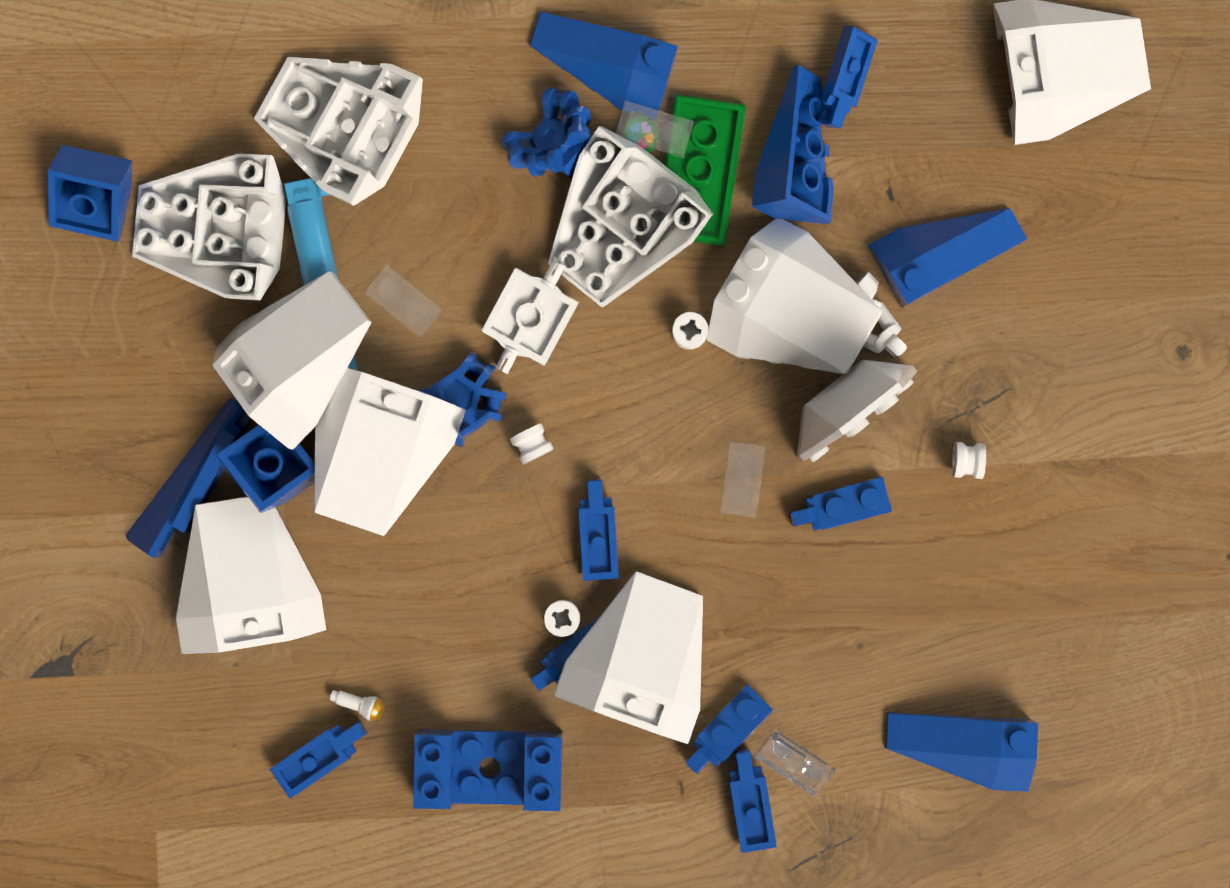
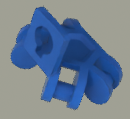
M548 87L542 95L544 116L539 125L529 133L508 132L501 138V144L503 149L509 152L507 159L512 167L518 169L528 167L533 177L543 175L547 169H550L553 173L563 171L572 181L576 168L575 162L590 140L591 132L586 126L590 124L591 112L588 108L579 106L576 92L566 90L560 93L557 88ZM560 110H561V119H560V118H557V116H558Z
M471 352L457 370L430 388L419 390V392L434 396L466 410L455 441L456 446L459 447L464 446L467 436L491 420H502L503 414H499L501 400H506L507 395L504 392L482 388L493 374L495 366L492 364L486 366L477 360L478 355L474 352ZM468 371L478 377L475 383L465 377ZM480 395L487 397L485 410L477 409Z

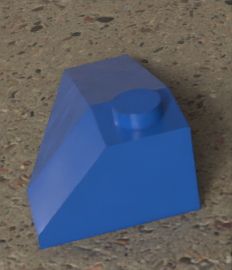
M540 12L530 44L531 48L562 70L573 75L593 92H597L611 102L620 111L656 122L677 55V45L644 35L545 12Z
M800 65L793 66L755 172L752 207L775 219L829 224L831 223L834 188L833 179L826 177L824 158L830 156L829 145H823L822 124L818 121L820 107L823 104L821 103L823 95L822 82L820 77Z
M1011 208L898 228L869 244L868 248L898 303L903 308L1026 241L1027 237Z
M887 712L886 749L991 790L1029 792L1037 761V722L1031 719Z

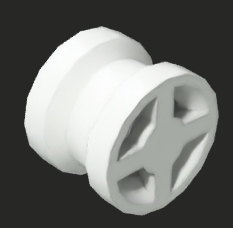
M695 312L681 314L675 320L672 327L674 341L679 347L693 350L700 347L708 335L706 320Z
M541 423L510 438L512 445L518 447L521 453L519 459L522 465L554 449L551 442L545 440L543 436L544 428Z
M955 442L952 453V476L961 478L966 474L972 475L974 479H983L986 467L985 444L976 443L972 447L966 446L963 442Z
M557 600L547 608L544 615V623L547 630L553 635L559 637L568 636L578 628L580 612L572 602Z

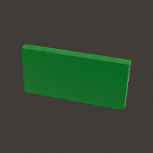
M676 94L665 166L696 189L713 213L693 243L725 247L746 105Z

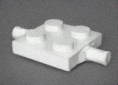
M553 259L543 278L533 277L515 268L482 329V332L496 339L505 348L495 368L501 370L508 358L502 370L506 374L509 373L517 355L529 357L545 366L579 304L578 301L565 295L556 286L566 266L560 263L554 275H552L559 263Z

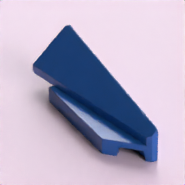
M228 399L126 534V539L153 558L161 557L176 529L183 533L191 532L195 505L208 501L225 469L217 459L216 454L241 438L251 420V417L248 416L238 401Z

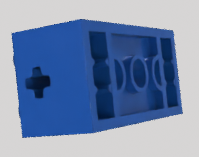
M419 729L415 734L413 809H450L452 804L524 805L523 811H560L562 802L563 732ZM487 757L495 758L500 763V772L494 777H487L480 770L481 761Z

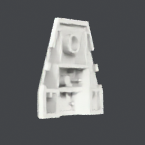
M287 57L254 119L325 193L354 206L386 185L419 124L423 79L416 74L388 63H380L379 66L364 65L358 61L335 63L329 59Z
M776 218L750 238L714 300L707 341L738 358H753L775 364L785 363L807 369L846 375L883 311L809 232L783 219Z

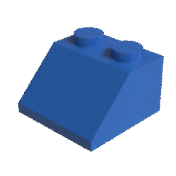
M62 145L48 169L49 226L118 242L121 237L132 190V160Z
M260 425L216 454L217 459L260 513L290 501L315 483V463L301 445L298 444L293 450L289 449Z

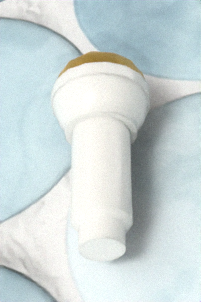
M335 690L331 693V701H334L337 705L359 711V714L366 720H378L384 713V703L376 696L362 698Z

